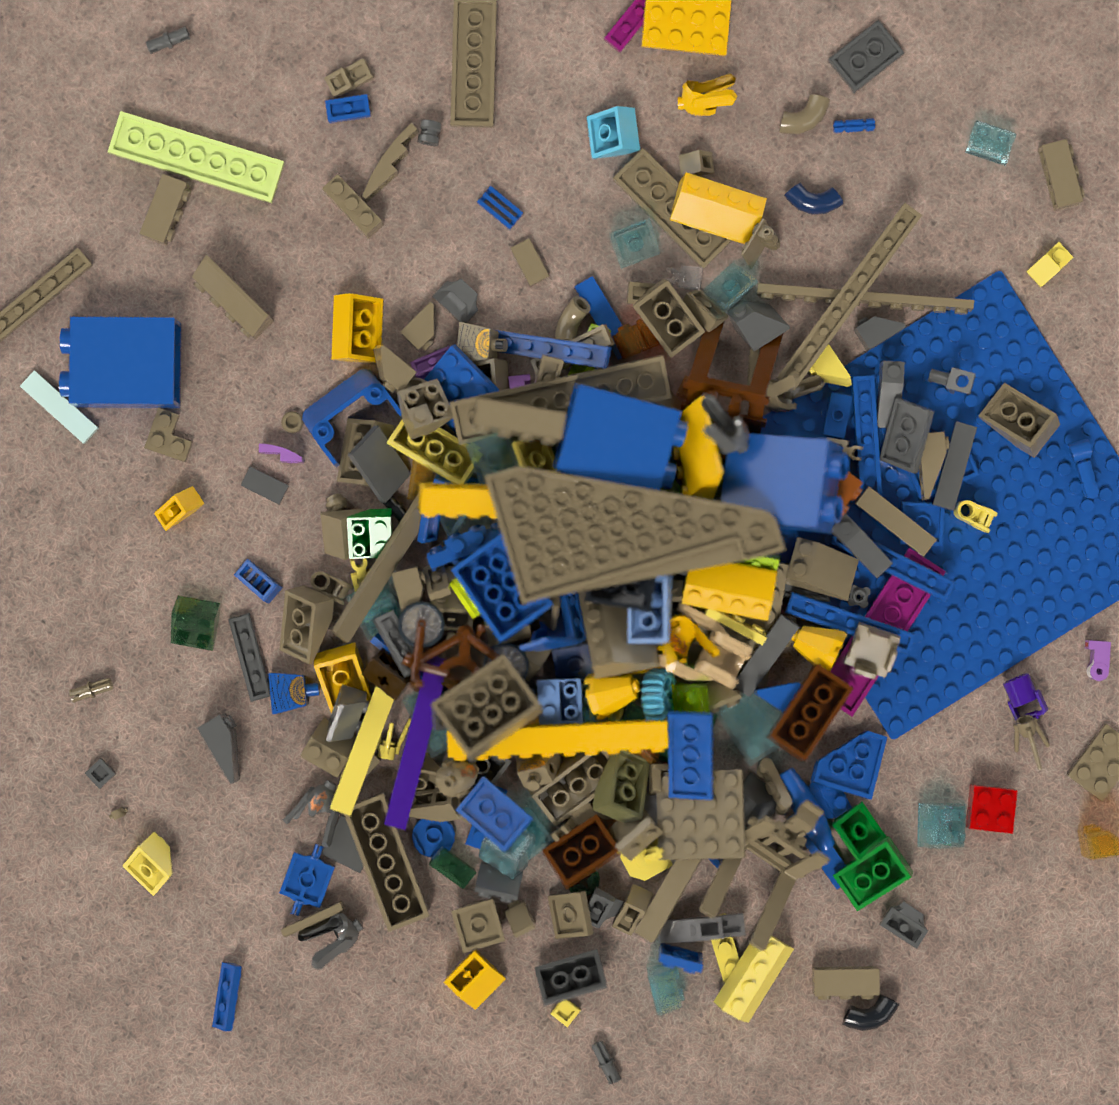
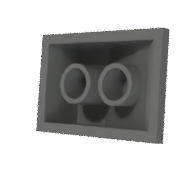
M224 713L219 714L197 729L230 784H233L240 780L237 732L234 728L237 725L231 715L227 716Z

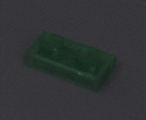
M443 846L429 861V865L462 889L466 887L477 873L473 867Z

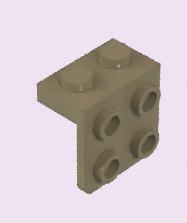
M645 809L643 810L642 819L629 823L617 821L608 829V832L617 844L615 847L630 861L663 833Z

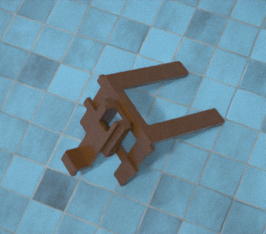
M725 321L710 332L704 328L705 333L702 334L689 378L683 381V388L688 389L687 401H682L681 410H685L696 399L703 396V392L715 396L717 400H719V396L729 397L731 400L726 413L731 419L734 420V417L740 416L744 423L747 424L746 427L749 434L761 435L762 427L765 428L767 419L763 418L765 405H769L770 396H766L783 334L761 347L751 384L748 386L708 377ZM742 400L749 401L748 415L741 414ZM710 417L711 425L719 428L717 423ZM716 443L720 463L724 465L726 455L719 453V445Z

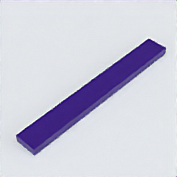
M435 656L428 660L427 664L439 667L448 659ZM427 672L423 674L422 681L424 685L419 689L384 825L406 830L433 727L431 711L433 707L431 703L441 697L445 677Z

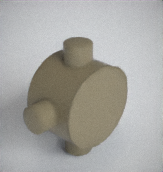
M121 807L112 811L109 818L116 820L125 816L128 810Z

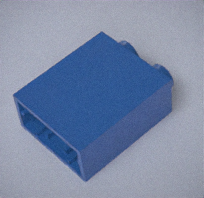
M70 317V328H61L60 350L62 354H69V371L60 372L59 392L61 397H69V404L77 408H180L181 323L176 318Z
M574 383L565 417L562 440L559 441L552 467L557 471L588 479L660 491V488L670 490L676 473V464L668 462L672 445L682 447L687 433L688 422L679 420L681 411Z
M749 434L747 442L749 448L743 453L735 451L727 454L721 502L765 510L776 519L779 529L832 534L833 523H839L843 515V500L837 496L839 479H845L849 470V457L847 453H843L842 446L825 439Z

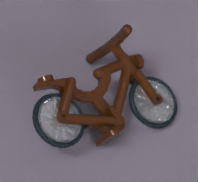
M415 602L408 605L400 614L398 620L399 632L408 644L414 646V652L412 654L407 652L402 662L403 665L410 667L412 670L410 687L414 692H419V689L424 685V682L419 679L420 671L447 678L451 675L449 668L460 665L468 668L472 674L480 670L478 665L469 659L470 644L485 655L483 667L504 654L524 681L527 677L529 661L525 652L512 643H500L492 648L479 639L486 630V627L482 625L477 626L475 630L477 631L476 636L472 627L463 625L458 629L456 635L423 653L424 647L435 644L443 634L445 623L442 613L431 603ZM460 642L459 657H451L439 667L424 663Z

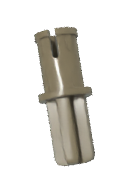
M105 678L93 683L87 682V685L70 689V697H74L71 700L75 703L89 697L95 698L98 694L112 690L113 682L110 678Z

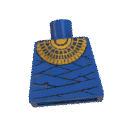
M268 673L272 714L307 706L309 696H320L319 683L306 684V675Z

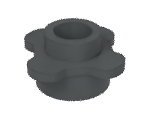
M852 585L847 601L848 605H858L861 608H866L868 606V595L871 593L868 587L858 588L856 585Z

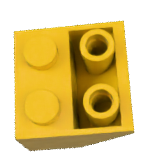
M476 949L445 978L444 983L461 1000L476 1010L506 978Z

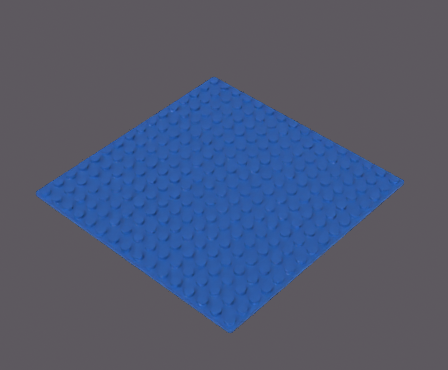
M1001 271L995 272L954 298L974 300V308L967 315L955 314L954 310H946V313H935L932 311L844 366L851 376V383L854 376L874 375L877 410L880 363L882 361L905 362L902 399L934 411L929 433L944 432L945 437L948 436L950 441L956 421L977 427L971 454L980 475L962 482L956 503L969 500L998 513L990 524V532L985 533L957 519L952 510L945 509L943 546H932L924 558L946 571L943 576L957 584L947 603L932 595L929 597L908 632L916 634L910 654L907 655L897 651V656L890 673L887 672L886 677L878 676L865 697L891 739H897L1119 600V456ZM953 367L975 373L976 377L971 393L965 394L955 391L954 394H951L945 385L929 382L928 378L931 369L950 373ZM960 376L957 386H967L969 382L968 377ZM825 383L820 391L792 399V403H797L795 410L788 412L771 411L763 416V418L767 419L766 427H762L761 435L825 440L827 437L835 438L822 435L830 394L833 392L853 396L852 385L845 387ZM1004 383L1056 413L1060 426L1035 458L1017 448L979 418V414ZM853 398L845 437L841 439L850 441L849 447L856 446ZM878 428L879 455L881 454L887 428ZM1086 438L1090 441L1092 456L1087 460L1091 461L1099 489V495L1093 499H1088L1083 495L1075 465L1078 462L1072 460L1071 451L1068 447V443ZM727 454L724 465H721L723 471H725ZM849 457L848 472L858 479L857 460ZM880 460L883 498L900 511L901 501L933 503L935 494L930 495V498L927 500H919L908 471ZM859 496L855 500L848 502L847 505L850 508L845 514L871 540L903 556L908 548L915 551L909 545H900L899 538L856 505L855 502ZM962 505L961 513L967 516L970 511L969 507ZM779 529L785 550L775 554L779 555L780 562L789 563V566L797 537L818 542L856 558L830 544L834 536L833 534ZM859 561L852 585H856L858 588L868 587L871 593L867 599L868 606L866 608H861L858 605L850 606L847 601L831 596L829 602H820L865 616L891 575L884 572L879 578H876ZM820 625L821 628L831 629V628H828V627H825V626ZM847 634L838 655L841 654L851 635Z

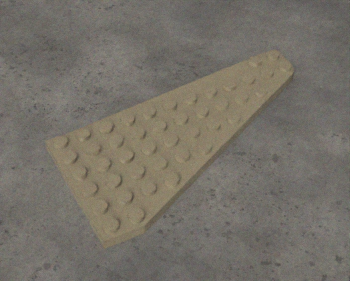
M521 466L485 476L522 604L558 595L764 557L785 550L776 519L769 512L762 509Z

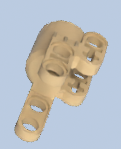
M679 602L675 611L680 613V615L690 618L694 624L710 631L708 639L718 647L720 655L712 658L702 647L693 669L675 661V671L669 672L689 681L715 680L730 689H734L735 685L738 684L736 676L744 661H748L751 658L750 655L753 649L731 638L718 621ZM657 654L659 667L667 670L666 655Z

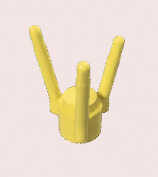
M412 718L408 719L396 746L395 742L391 741L394 724H389L386 740L382 741V737H380L376 748L378 751L377 757L394 760L395 754L399 755L400 747L409 730Z

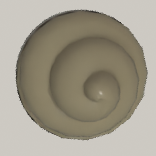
M334 494L326 499L327 511H339L347 508V500L343 498L342 494Z

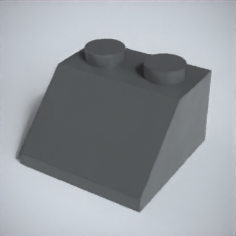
M342 684L328 722L326 741L333 742L351 739L355 731L359 732L362 724V719H360L361 713H366L369 701L366 700V691Z

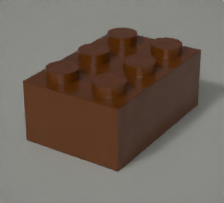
M597 814L559 838L560 840L557 842H553L542 850L543 856L566 890L621 855L615 847L617 845Z

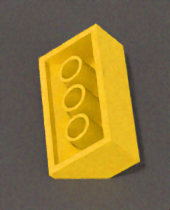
M685 172L678 184L670 220L745 244L747 241H750L755 225L761 222L767 198Z
M733 562L687 571L681 603L768 621L777 570Z

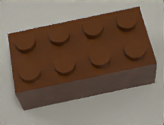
M813 665L800 684L799 690L784 712L780 714L766 735V738L799 761H806L854 688L821 665Z

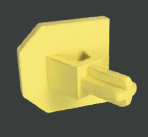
M658 837L631 861L624 855H620L629 875L644 881L673 866L671 860H658L663 857L662 852H664L662 848H658Z

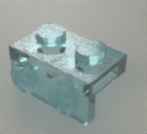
M976 121L970 132L965 153L1006 166L1017 134Z

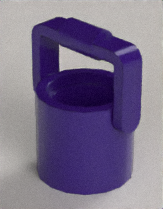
M1029 673L1019 675L1003 683L1009 698L1008 706L1015 721L1020 717L1016 707L1027 704L1035 699H1038L1042 710H1035L1025 715H1031L1033 718L1039 719L1040 715L1048 711L1043 695L1039 689L1036 690Z

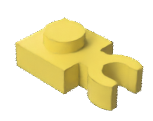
M366 558L362 559L360 565H356L354 559H350V564L356 571L350 574L355 593L371 569H366L368 565Z

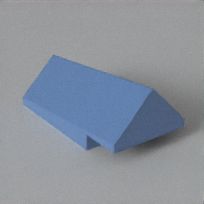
M672 574L656 577L650 612L628 609V644L669 643Z

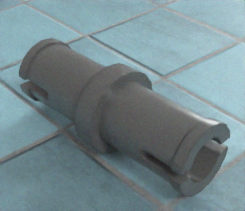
M184 26L170 33L166 31L162 36L146 41V46L150 54H153L165 48H174L173 45L190 40L191 37L188 29Z

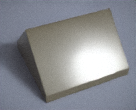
M364 509L324 511L320 513L324 551L326 554L344 560L349 558L347 516L362 512Z

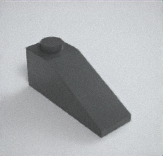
M882 361L879 365L878 428H888L895 398L902 399L905 362Z
M847 514L841 518L839 523L833 526L832 534L876 578H879L893 564Z

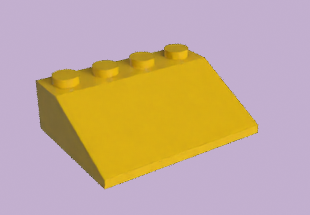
M700 396L681 412L679 420L688 422L687 433L682 447L673 446L671 452L673 460L677 462L676 476L677 479L681 480V495L713 501L723 471L716 443L706 436L703 431L707 425L711 424L710 416L701 405L705 396Z

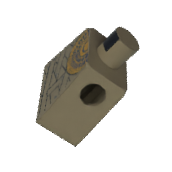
M459 322L457 346L472 362L492 358L497 359V352L507 351L508 341L507 339H498L499 333L496 330Z
M554 753L553 757H541V754H532L533 757L520 758L517 755V774L523 786L531 791H537L540 785L552 783L563 761L560 753Z

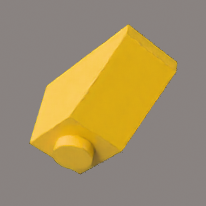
M191 486L172 496L154 514L165 531L195 513L204 505V502L195 488Z

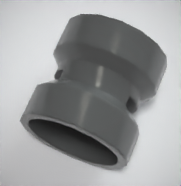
M421 120L420 128L422 131L418 135L417 142L428 146H438V133L441 131L442 124L432 120Z

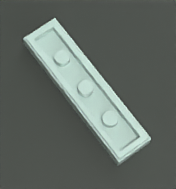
M35 370L20 385L23 390L83 444L99 429L80 410L69 404L65 397H61L60 392Z

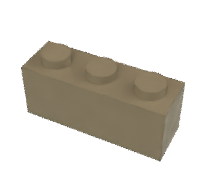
M1065 139L1042 145L1038 152L1053 210L1056 211L1079 205L1083 202L1084 190L1078 183L1079 171L1078 167L1073 164L1072 157L1074 153L1071 144L1068 145V141Z
M162 174L139 233L142 237L167 246L168 242L173 241L176 232L174 226L176 221L180 222L183 215L181 208L183 203L189 200L191 194L190 186L186 182Z
M338 174L322 188L329 199L367 239L384 225L382 220Z
M877 966L812 967V993L814 996H818L819 1000H829L831 996H839V999L845 1000L852 999V996H861V999H874V995H880L879 968Z

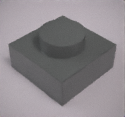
M100 758L85 772L99 789L117 774L103 758Z

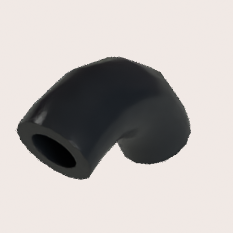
M880 994L877 1002L870 1008L860 1009L850 1005L845 1013L842 1025L860 1031L877 1029L891 1019L900 1003Z

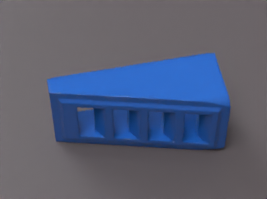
M248 558L234 574L261 600L268 604L282 589V586ZM250 568H252V572L245 579L243 576ZM258 573L259 576H258L257 579L251 584L250 581H251V580L255 577V575ZM265 579L266 582L260 589H257L258 585Z

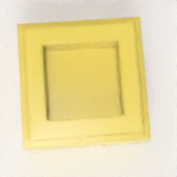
M564 1000L559 1002L550 1014L568 1027L581 1009L570 1000Z

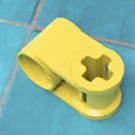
M969 500L956 503L953 511L957 519L985 533L990 532V524L998 514L992 509L980 506ZM962 505L969 507L970 511L967 516L961 513Z

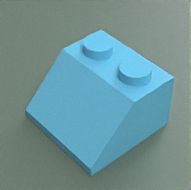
M616 106L587 116L592 159L627 155L640 150L635 108Z

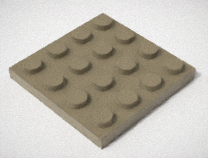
M743 770L713 771L712 800L669 798V772H661V792L657 793V825L663 831L658 836V848H662L664 852H662L663 857L658 860L746 858Z

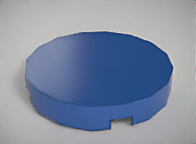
M420 819L412 833L414 847L420 854L427 857L437 858L445 855L450 851L455 841L453 825L450 821L438 822Z

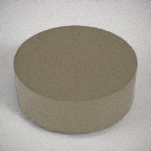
M297 412L286 413L281 421L283 429L288 433L299 432L304 424L301 415Z

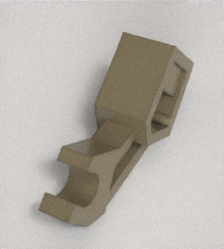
M589 802L572 813L568 820L551 834L556 842L560 840L559 838L568 834L574 827H578L596 815Z

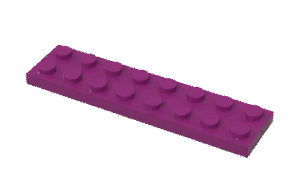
M910 548L904 554L905 557L942 576L946 572ZM891 575L864 617L908 631L931 595ZM851 636L830 670L831 673L854 688L840 709L853 717L879 676L877 675L876 679L858 674L853 666L844 664L853 636Z

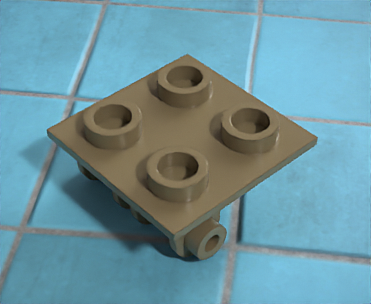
M764 218L755 225L750 241H747L742 248L741 256L750 269L753 268L765 247L770 250H777L781 244L774 230L769 227Z

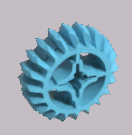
M663 668L649 670L644 675L643 687L641 689V706L644 709L643 713L646 720L658 721L667 719L668 725V712L678 711L679 695L675 675Z

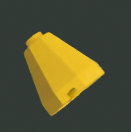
M802 626L801 630L798 629L791 640L795 642L793 647L812 665L819 664L830 671L847 634L840 630Z
M591 673L585 678V685L589 684L590 689L586 690V697L594 715L598 714L596 717L598 720L609 717L636 699L638 692H640L639 681L634 679L632 675L618 674L595 679L594 673Z

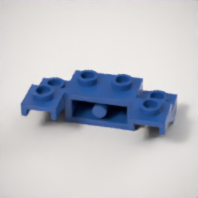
M493 523L487 530L485 525H474L468 528V532L463 534L454 533L448 536V540L444 541L446 546L442 547V545L433 547L427 553V559L432 571H436L435 568L453 562L454 566L460 564L501 534L499 523Z

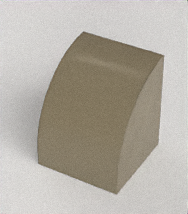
M697 150L679 155L681 177H683L685 172L696 176L714 173L712 152Z

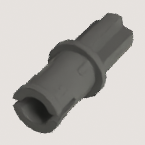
M598 1041L594 1043L592 1049L599 1061L598 1067L602 1068L608 1084L611 1085L620 1081L621 1076L613 1063L614 1058L610 1057L604 1042Z

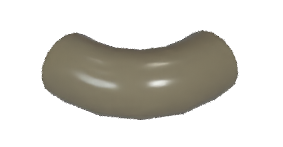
M809 95L808 103L802 111L797 113L783 112L779 132L784 134H801L813 129L823 120L829 107L830 99L821 95Z
M575 296L565 307L558 320L555 339L570 341L576 338L582 320L591 309L589 303L584 298Z

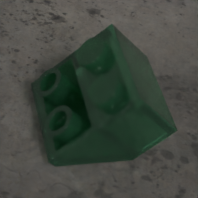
M178 595L171 613V643L213 651L220 618V603Z

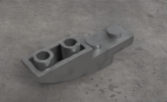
M743 913L718 915L715 918L708 916L667 920L658 936L659 943L705 941L746 936Z

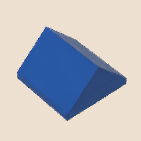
M800 682L766 687V689H755L754 694L778 711L784 712L799 690Z

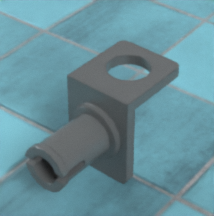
M953 367L950 373L932 368L928 381L945 385L951 394H954L955 391L970 394L976 374ZM962 375L967 376L969 379L965 387L957 386L959 377Z

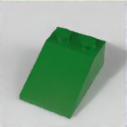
M887 836L858 861L856 859L852 860L833 874V877L858 912L912 878L913 870L892 839Z

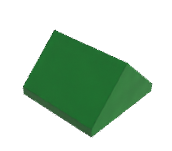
M863 802L856 804L848 811L836 817L832 824L856 861L864 857L886 838V835Z

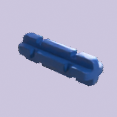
M868 118L865 121L863 119H852L845 122L842 120L833 122L834 133H842L843 131L861 132L864 129L866 131H873L875 129V120L873 118Z

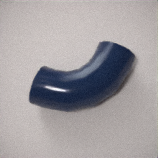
M800 182L784 194L794 207L811 215L827 214L844 204L841 196L833 187L822 193H812Z

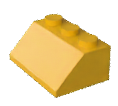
M352 293L334 295L332 360L376 363L373 349L375 346L382 345V298Z

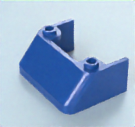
M369 369L359 370L303 412V423L335 467H338L340 464L326 446L334 436V429L328 420L361 396H364L372 405H379L388 399L402 418L398 405L375 374Z
M578 592L570 597L567 594L559 595L560 606L556 629L552 631L539 620L541 629L533 632L531 643L520 646L521 651H545L576 645L585 641L586 630Z

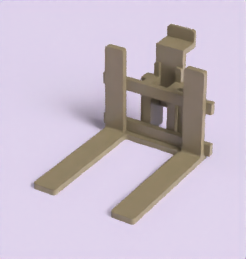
M809 800L801 803L796 815L784 822H776L768 816L760 820L751 817L747 822L750 826L745 828L746 849L780 871L749 941L752 946L760 951L766 950L795 881L816 869L822 868L830 860L829 857L820 851L809 855L800 849L804 847L807 841L803 836L815 828L819 817L824 813L821 808ZM777 842L779 845L776 850L769 844ZM793 853L801 858V860L793 864L785 856ZM742 858L722 859L700 906V911L710 918L716 917Z

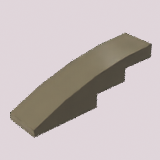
M412 123L394 140L377 164L362 195L366 203L398 175L394 166L408 155V151L404 146L418 134L417 128Z

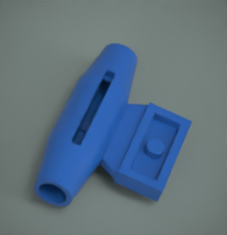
M793 767L779 774L792 799L791 809L795 815L800 804L806 800H809L824 811L823 815L819 817L815 828L806 833V835L820 852L834 846L836 843L827 819H834L852 808L845 793L813 782L808 787Z

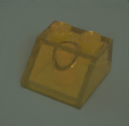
M1096 824L1084 825L1083 830H1077L1081 855L1083 857L1094 860L1119 856V838L1110 831L1101 828V826H1096Z

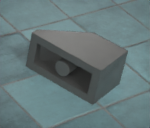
M866 316L856 323L858 327L854 329V332L868 352L905 329L906 326L901 322L875 316L868 319Z

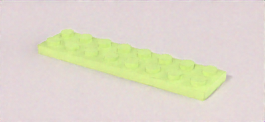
M120 111L108 149L109 154L269 203L273 202L285 164L284 161L122 111Z

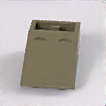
M446 566L449 583L456 578L451 571L455 566ZM452 588V594L430 600V603L436 606L443 615L444 630L458 631L463 625H468L474 630V619L471 618ZM430 609L429 630H439V617L434 610Z

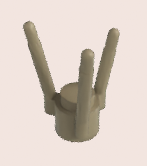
M1023 715L1013 724L1015 731L1014 751H1019V734L1024 738H1028L1038 770H1042L1033 738L1035 731H1037L1046 747H1049L1050 744L1039 727L1037 719L1031 715Z

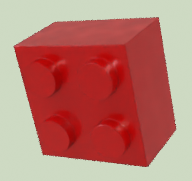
M970 784L966 828L1013 834L1018 790Z

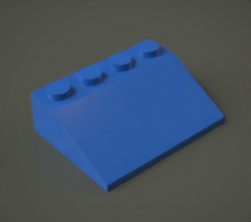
M502 533L451 569L500 642L510 639L554 605L549 597L522 604Z

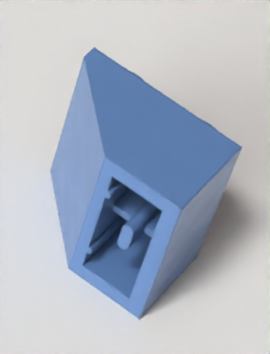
M557 678L539 679L537 681L538 702L543 710V713L539 715V724L583 723L581 679Z

